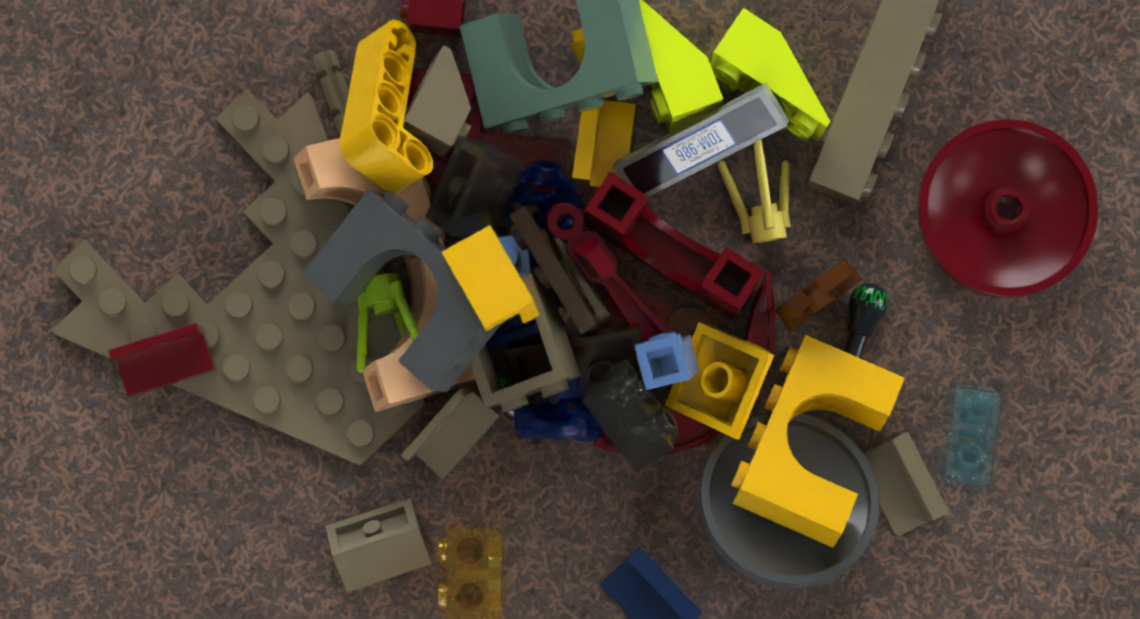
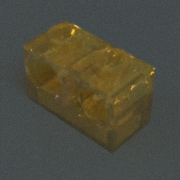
M447 528V537H439V564H447V582L438 583V610H446V619H502L503 529ZM467 538H476L483 545V556L475 564L464 563L458 555L460 543ZM466 583L478 585L483 593L482 603L473 610L463 608L458 602V591Z

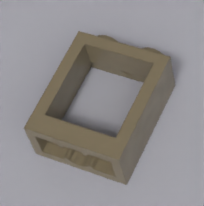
M535 273L525 275L521 279L538 309L539 316L535 320L552 371L501 389L487 344H485L470 363L485 408L501 407L503 413L513 411L529 404L527 396L542 392L543 398L562 393L569 390L568 381L581 377L551 288L546 290Z

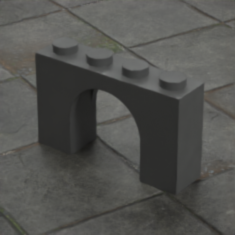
M368 189L307 266L302 275L332 302L352 306L378 271L389 261L404 255H416L423 260L435 279L437 288L436 306L427 325L398 361L430 390L448 392L502 323L488 331L485 330L442 254V251L447 249L438 241L442 234L422 218L416 222L406 213L409 205L392 191L387 190L383 194Z

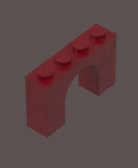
M609 172L585 208L584 225L733 321L765 271L727 247L724 248L722 253H719L682 234L648 207L647 195Z

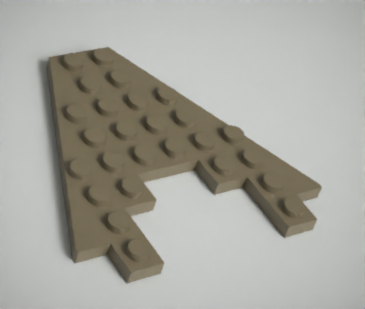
M246 89L215 119L275 181L243 211L273 244L209 304L179 273L171 278L145 303L87 240H84L53 269L82 302L52 331L61 338L110 358L108 351L110 349L197 323L204 328L216 371L172 384L173 386L362 466L426 404L423 398L375 412L363 373L358 372L356 368L359 312L357 299L352 306L334 303L302 275L307 266L353 209L352 204L340 200L327 198L306 199L293 158L305 146L329 141L313 97L307 92L277 120ZM369 308L366 366L375 360L386 357L400 341L401 337L393 314L375 316L374 309Z

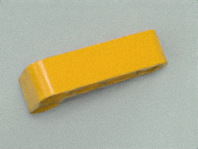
M392 19L365 37L357 45L340 136V149L342 155L352 167L383 190H390L397 194L431 173L433 159L427 147L403 128L416 52V41L411 30L403 22Z

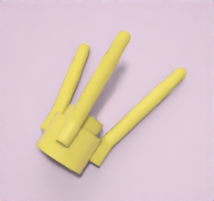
M760 139L753 143L761 205L751 207L752 216L749 217L726 163L723 160L717 162L722 180L739 216L742 234L751 233L752 244L787 238L786 227H791L788 213L790 163L787 160L781 163L778 211L777 203L771 204L762 140Z

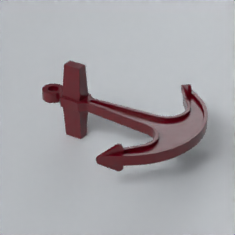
M566 202L552 206L546 216V226L555 237L568 240L566 253L575 262L588 281L602 283L629 325L640 323L644 342H648L651 337L668 333L669 330L616 273L617 258L607 248L598 233L594 230L582 229L584 221L581 211L574 205ZM563 213H569L572 217V224L567 229H560L557 225V219ZM765 271L750 309L744 340L761 346L773 354L776 313L772 289V272ZM673 384L666 385L667 398ZM664 406L662 412L653 421L640 426L602 425L577 430H565L564 436L580 440L606 451L630 456L653 457L683 452L699 446L721 432Z

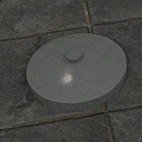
M771 413L748 419L739 440L725 435L711 452L701 475L698 492L699 512L704 530L711 544L732 568L763 585L781 589H805L823 585L834 580L850 569L868 547L878 523L880 507L879 490L875 475L867 458L846 434L821 419L799 414L788 423L787 440L790 450L798 463L810 473L858 494L844 531L832 548L732 504L738 491L737 488L731 486L741 460L750 463L755 451L747 447L757 423L760 422L766 425Z

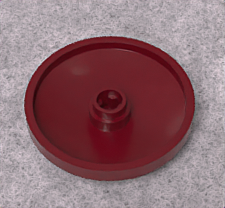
M1014 119L992 120L974 125L960 132L948 141L935 155L923 176L917 200L918 224L923 242L929 254L941 270L952 280L982 295L996 298H1019L1033 295L1052 287L1068 276L1082 261L1096 232L1098 197L1095 183L1086 163L1072 145L1061 136L1041 125L1028 121Z

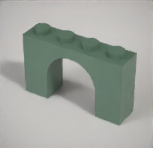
M576 0L585 37L584 57L576 74L566 84L558 88L544 82L535 72L529 58L519 14L496 13L460 25L484 129L502 128L503 135L513 134L529 129L528 121L539 118L540 123L564 119L567 117L565 112L567 109L578 107L579 112L601 108L605 106L604 98L613 95L617 96V100H625L643 95L642 87L656 83L658 79L639 0Z

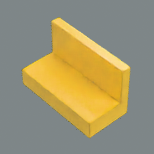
M604 100L605 106L581 112L572 184L599 188L609 172L619 177L613 166L615 161L630 154L636 104Z
M490 225L442 251L446 262L486 331L516 314L519 315L523 324L539 316L532 296Z

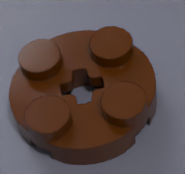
M843 259L817 277L806 288L801 289L789 298L775 312L791 333L812 318L807 312L809 309L813 315L820 313L839 299L834 292L836 289L840 295H843L863 279L846 259Z

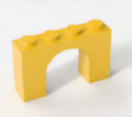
M805 335L799 348L796 349L790 346L784 358L780 371L787 373L782 387L774 384L770 391L764 409L771 411L766 425L758 422L747 447L755 451L750 463L741 460L731 486L737 488L738 491L732 504L833 548L844 531L858 494L810 473L798 463L788 444V423L799 414L807 411L828 410L880 432L891 414L905 378Z

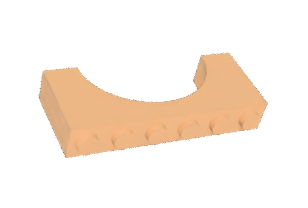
M340 138L305 146L293 158L307 200L327 198L344 201L355 206L368 189L383 194L386 193L385 190L346 161L340 149ZM423 177L396 195L409 205L406 213L416 222L422 218L442 234L438 241L443 244L445 240L444 229L440 220L434 216L430 204V186L426 178ZM404 255L411 283V313L420 333L431 319L435 310L437 300L436 283L431 270L423 260L416 255ZM407 327L395 348L386 357L375 360L366 366L365 371L362 372L375 412L443 393L430 390L398 361L413 342ZM470 364L448 391L476 382Z

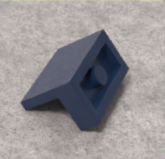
M640 547L600 584L632 619H697L702 614L700 609Z

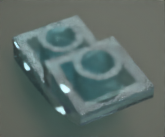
M955 386L942 480L985 487L990 481L993 439L997 434L1000 392Z

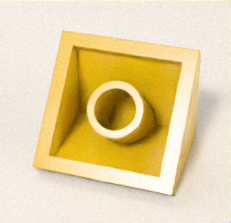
M699 322L691 340L700 370L690 380L673 383L665 406L739 440L774 355L761 346Z

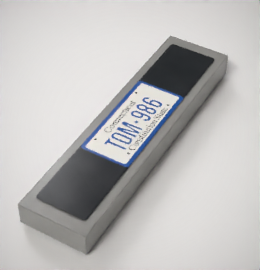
M764 83L615 161L613 169L620 179L649 197L786 127L789 119L767 83Z

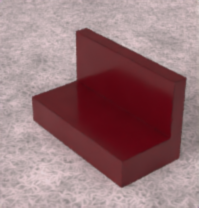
M197 323L108 350L110 358L118 363L128 397L216 371L204 328Z

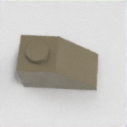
M444 45L432 60L405 113L403 128L420 140L429 151L442 158L452 146L457 149L461 147L471 128V125L465 123L471 106L452 50Z

